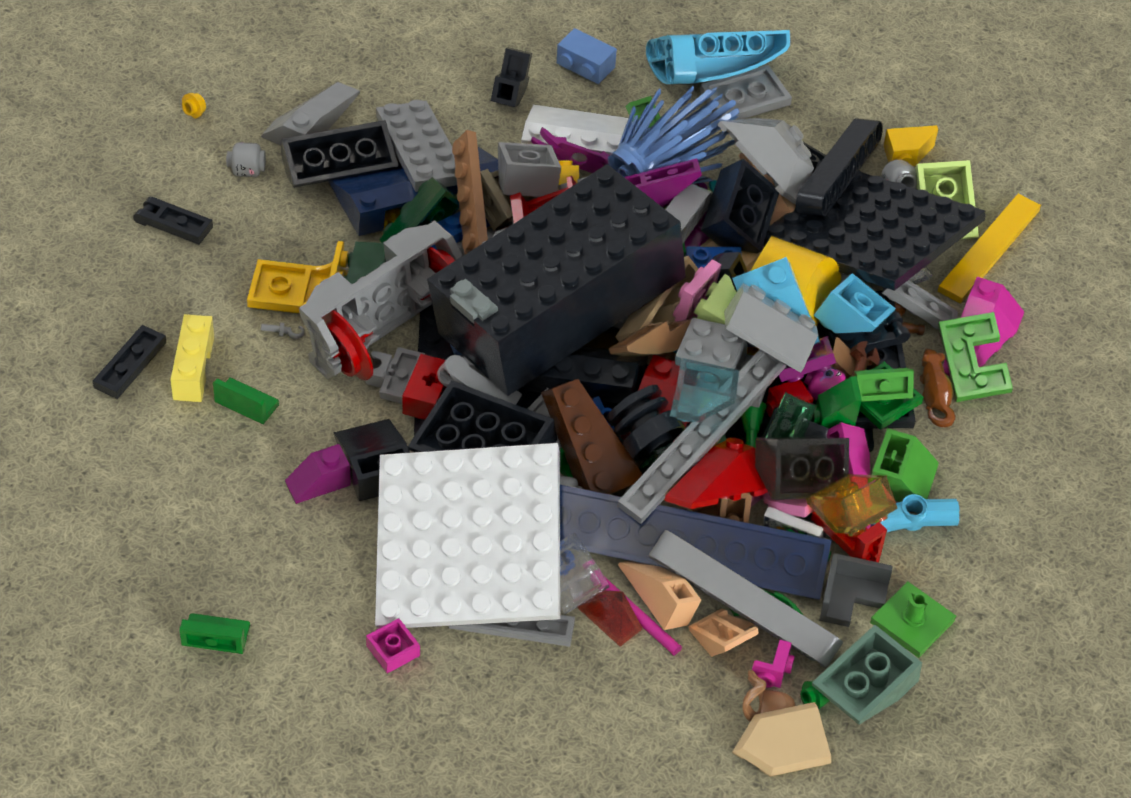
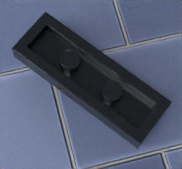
M141 325L94 378V389L118 399L167 343L166 335Z

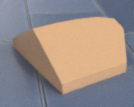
M719 609L688 626L689 631L711 657L724 653L759 634L757 625L748 620L730 615L725 609Z

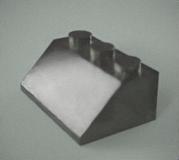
M835 436L756 437L755 468L771 499L848 497L849 438Z

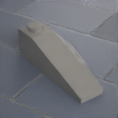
M337 82L275 119L261 137L281 145L283 138L327 131L360 94V90Z

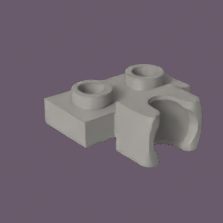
M398 347L394 358H392L391 354L373 351L371 353L373 358V376L369 380H365V383L381 388L379 391L381 399L402 404V395L420 354L425 355V353Z

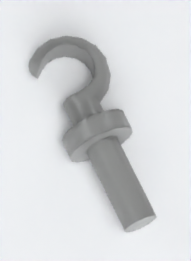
M280 322L279 326L261 324V331L278 332L279 336L282 337L286 333L293 339H299L305 333L302 326L298 327L301 333L295 334L291 331V327L284 326L282 322Z

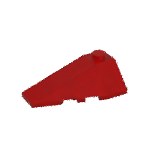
M727 438L726 441L713 446L665 495V501L689 509L718 504L719 498L731 499L732 501L740 500L741 494L748 492L753 497L761 496L775 489L776 481L754 447L744 444V441L741 439Z

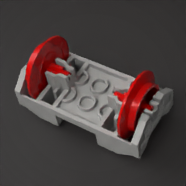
M436 221L428 225L406 228L398 234L391 236L383 243L386 262L380 265V267L361 277L354 284H351L337 272L315 286L306 304L299 308L301 319L310 333L313 351L308 354L309 362L326 379L335 376L339 372L349 377L355 375L361 380L372 378L373 365L367 348L432 305L427 279L463 256L453 236Z

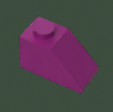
M340 444L312 452L285 479L295 504L351 486L350 464Z

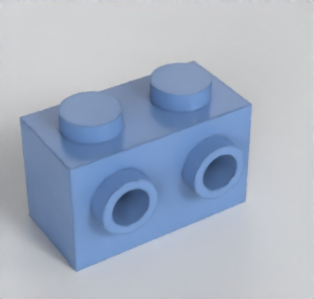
M574 28L557 44L556 63L599 84L615 68L617 49Z

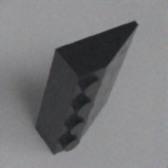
M451 380L409 443L408 450L413 452L549 444L556 443L557 434L554 419Z

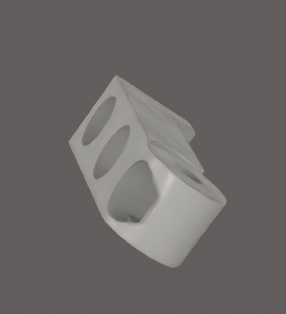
M452 355L447 358L437 372L439 381L446 387L452 380L515 405L522 395L520 392L515 391L507 396L494 383L470 368L468 362L459 355Z

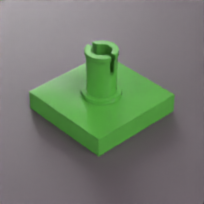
M907 581L871 617L870 623L878 626L901 646L919 658L954 623L956 615Z

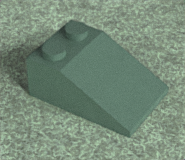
M874 625L812 682V686L860 725L899 701L919 682L922 662L878 626Z

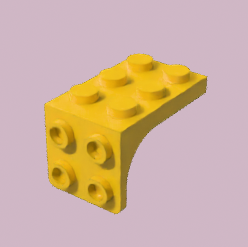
M344 241L337 242L333 262L326 265L312 266L258 259L247 297V307L300 313L299 308L306 304L315 286L337 272L343 277L348 274V270H345L348 265L349 251H344Z

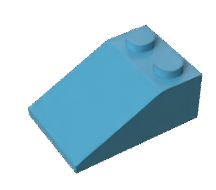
M787 257L732 278L737 291L743 283L749 287L756 285L765 291V296L774 302L776 299H779L790 306L791 312L798 316L805 314L811 318ZM817 337L815 344L820 343L819 337Z

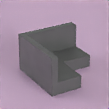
M833 553L819 621L849 627L854 603L881 608L886 601L893 567L883 563Z

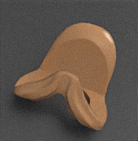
M748 670V680L754 687L747 692L743 699V713L748 721H751L755 714L796 706L794 699L790 695L780 691L765 690L766 682L759 678L753 670ZM756 696H759V709L755 712L750 703Z

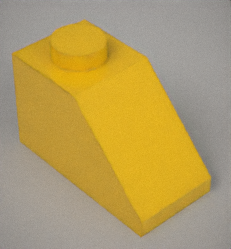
M938 126L887 129L883 147L888 163L897 159L916 166L935 146Z

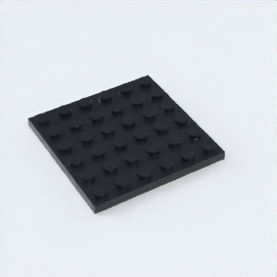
M859 170L826 216L798 213L795 207L793 212L785 214L769 226L763 246L765 247L770 237L774 236L833 258L837 262L839 272L849 276L853 273L861 280L895 291L985 221L986 211L976 208L971 204L956 202L949 197H940L926 190L911 188L903 183L891 182L883 179L881 176L869 175Z

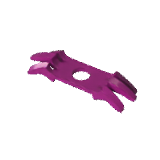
M543 127L540 130V135L548 144L535 137L531 138L532 144L551 145L558 161H573V165H579L581 170L594 173L608 164V157L610 155L605 151L598 153L567 142L566 137H556ZM581 153L586 156L587 160L579 162L574 160L572 155Z

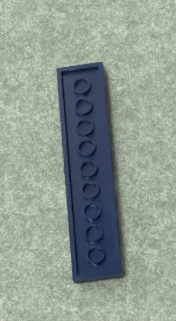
M560 485V547L661 566L648 555L664 530H667L759 588L820 600L832 540L658 505L644 522L640 524L617 507L618 501L621 499L619 496Z

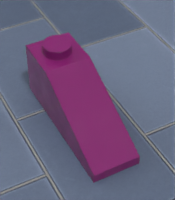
M696 158L625 178L662 207L701 177L702 173Z

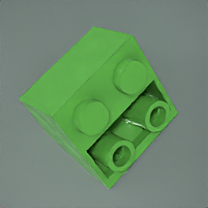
M887 428L872 471L870 493L898 502H902L906 496L911 494H917L924 499H928L939 462L916 436Z

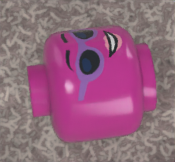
M831 367L824 372L816 373L812 371L808 373L804 383L808 385L807 390L813 399L817 401L819 394L846 380V376L843 372Z

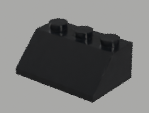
M741 159L720 170L701 231L718 246L741 247V251L760 253L779 192L770 181L745 159Z

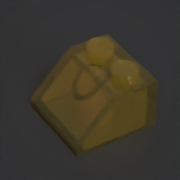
M849 474L805 498L807 504L835 533H846L848 536H856L866 530V526L886 520L889 513L898 509L887 476Z

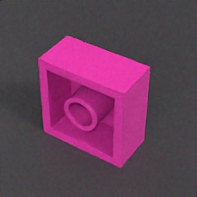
M400 618L366 635V647L387 674L420 656L419 643Z

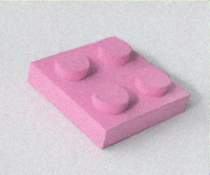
M712 259L704 268L700 267L696 271L690 283H684L678 294V297L681 298L680 303L673 313L675 321L691 320L693 316L697 318L698 315L694 311L702 298L708 299L705 295L713 281L717 283L722 264Z

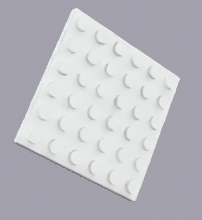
M558 443L380 455L375 626L377 629L400 618L406 628L560 619V454Z

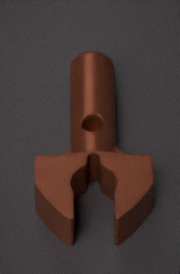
M867 341L860 342L851 348L850 355L857 361L854 371L866 370L867 368L871 370L879 364L880 358L876 348L868 352L866 357L865 347L868 343Z

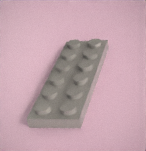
M412 100L409 103L398 105L390 103L384 107L376 108L378 121L386 120L394 152L415 192L418 191L422 183L431 177L445 187L457 185L452 145L426 100Z

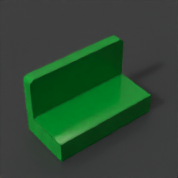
M231 377L226 382L220 379H216L213 382L214 401L263 425L279 406V399Z
M191 613L188 620L182 619L180 625L181 645L243 654L250 622Z

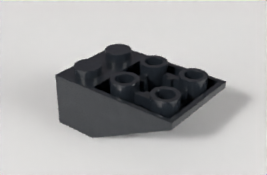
M390 419L334 432L336 443L340 444L350 464L351 482L358 500L363 501L379 497L380 455L410 453L403 437Z

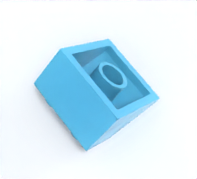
M852 273L831 291L814 316L820 320V323L825 328L832 330L834 333L873 332L896 308Z

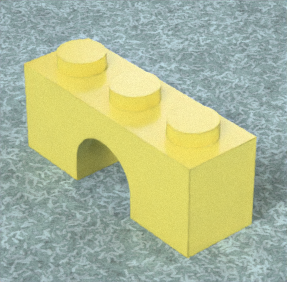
M184 314L170 379L173 400L202 402L206 383V358L211 357L214 342L212 316Z

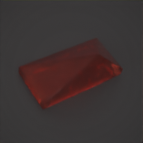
M599 590L578 606V609L618 646H622L642 630V626L623 591Z

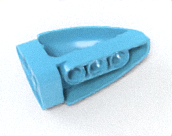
M790 30L667 35L651 39L647 42L646 57L653 73L664 84H693L718 80L758 68L786 52L790 46Z

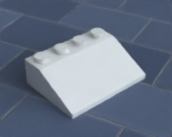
M533 105L525 122L521 143L532 144L531 138L535 137L548 144L540 135V130L543 127L556 137H566L567 142L598 153L605 151L607 154L612 155L618 148L628 118ZM575 153L572 155L576 161L583 162L587 160L584 154Z

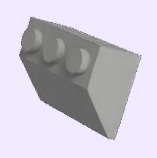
M743 283L724 311L725 329L801 373L818 337L815 321L805 314L798 316L791 312L790 306L779 299H776L775 302L765 296V291L758 286L751 285L749 287Z

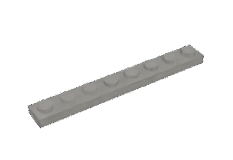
M760 349L621 497L617 507L642 524L665 499V495L704 457L787 365Z

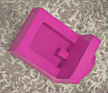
M779 640L773 665L757 660L754 661L752 670L759 678L766 682V688L773 686L781 688L784 673L791 674L795 656L789 655L792 642Z

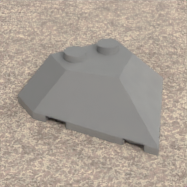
M749 118L720 121L717 125L722 131H727L735 141V145L762 175L767 174L773 179L775 189L783 197L796 205L798 192L812 175L814 169L810 160L811 152L802 141L804 136L800 129L795 125L790 126L783 120Z

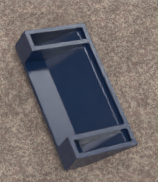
M478 147L480 171L486 169L490 173L497 171L498 159ZM398 162L397 169L329 181L358 236L383 231L385 211L403 207L418 194V191L415 192L400 162ZM457 185L446 187L454 195L457 194Z

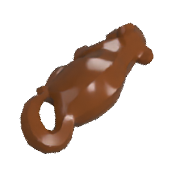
M926 348L922 358V366L924 368L920 376V382L925 384L922 396L927 405L928 418L936 426L949 427L954 423L956 415L950 407L953 398L952 383L941 363L945 359V355ZM936 408L942 411L946 417H936L932 409Z

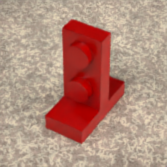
M835 498L812 512L811 520L818 526L823 527V531L849 556L879 563L887 529L880 522L867 529Z

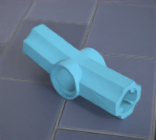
M911 494L906 496L902 502L872 507L870 511L871 527L880 522L887 529V532L900 529L916 531L923 526H958L959 503L957 499H924L920 495ZM909 512H915V513H917L918 515H913V514H910Z

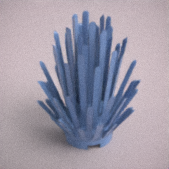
M693 85L649 128V125L664 104V101L661 100L656 108H653L661 94V89L659 88L639 119L638 115L634 117L636 108L635 106L632 107L618 148L608 157V165L623 177L696 158L700 163L721 154L727 147L735 144V141L731 140L707 152L704 151L711 145L723 140L729 134L727 131H722L710 139L704 140L721 129L717 125L720 121L735 120L739 117L736 116L739 114L738 108L725 114L726 111L736 105V101L731 100L710 114L719 105L718 100L722 98V93L685 118L717 91V87L712 90H706L695 101L688 103L673 116L691 99V92L694 90ZM716 163L700 167L701 172L720 168L722 164ZM701 176L692 184L713 180L706 176Z

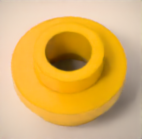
M188 93L182 98V109L185 114L196 119L205 112L206 103L200 94Z

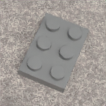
M769 65L700 85L701 94L708 89L712 90L717 87V91L706 100L707 103L723 93L722 98L718 100L719 105L713 112L729 101L735 100L736 105L725 113L727 114L738 108L739 114L736 116L739 117L735 120L745 119L789 106L792 101L791 95Z

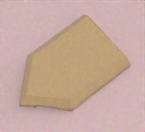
M815 702L755 714L732 751L733 754L742 760H747L770 777L831 764L830 749L818 706Z

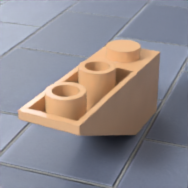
M634 561L619 562L618 566L664 630L689 625L701 599L686 578L661 566Z

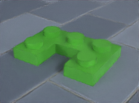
M994 312L939 322L938 328L956 402L1012 393L1013 386L1007 363L979 367L974 346L1000 341Z

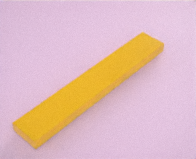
M1018 193L941 282L937 292L961 304L970 294L976 277L983 278L1040 211L1041 205Z

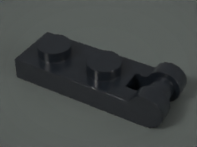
M148 197L143 203V209H138L133 215L134 221L138 224L152 226L198 245L213 228L212 219L154 197Z
M893 312L873 332L834 333L832 330L827 332L832 350L835 339L838 337L850 350L856 344L867 341L865 352L871 351L874 348L880 349L905 343L910 339L911 334L908 328L902 325L903 319L899 312Z

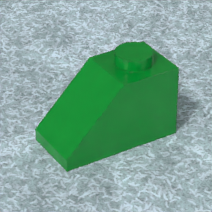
M857 376L849 377L819 394L816 406L811 409V420L828 429L841 422L855 426L862 401Z

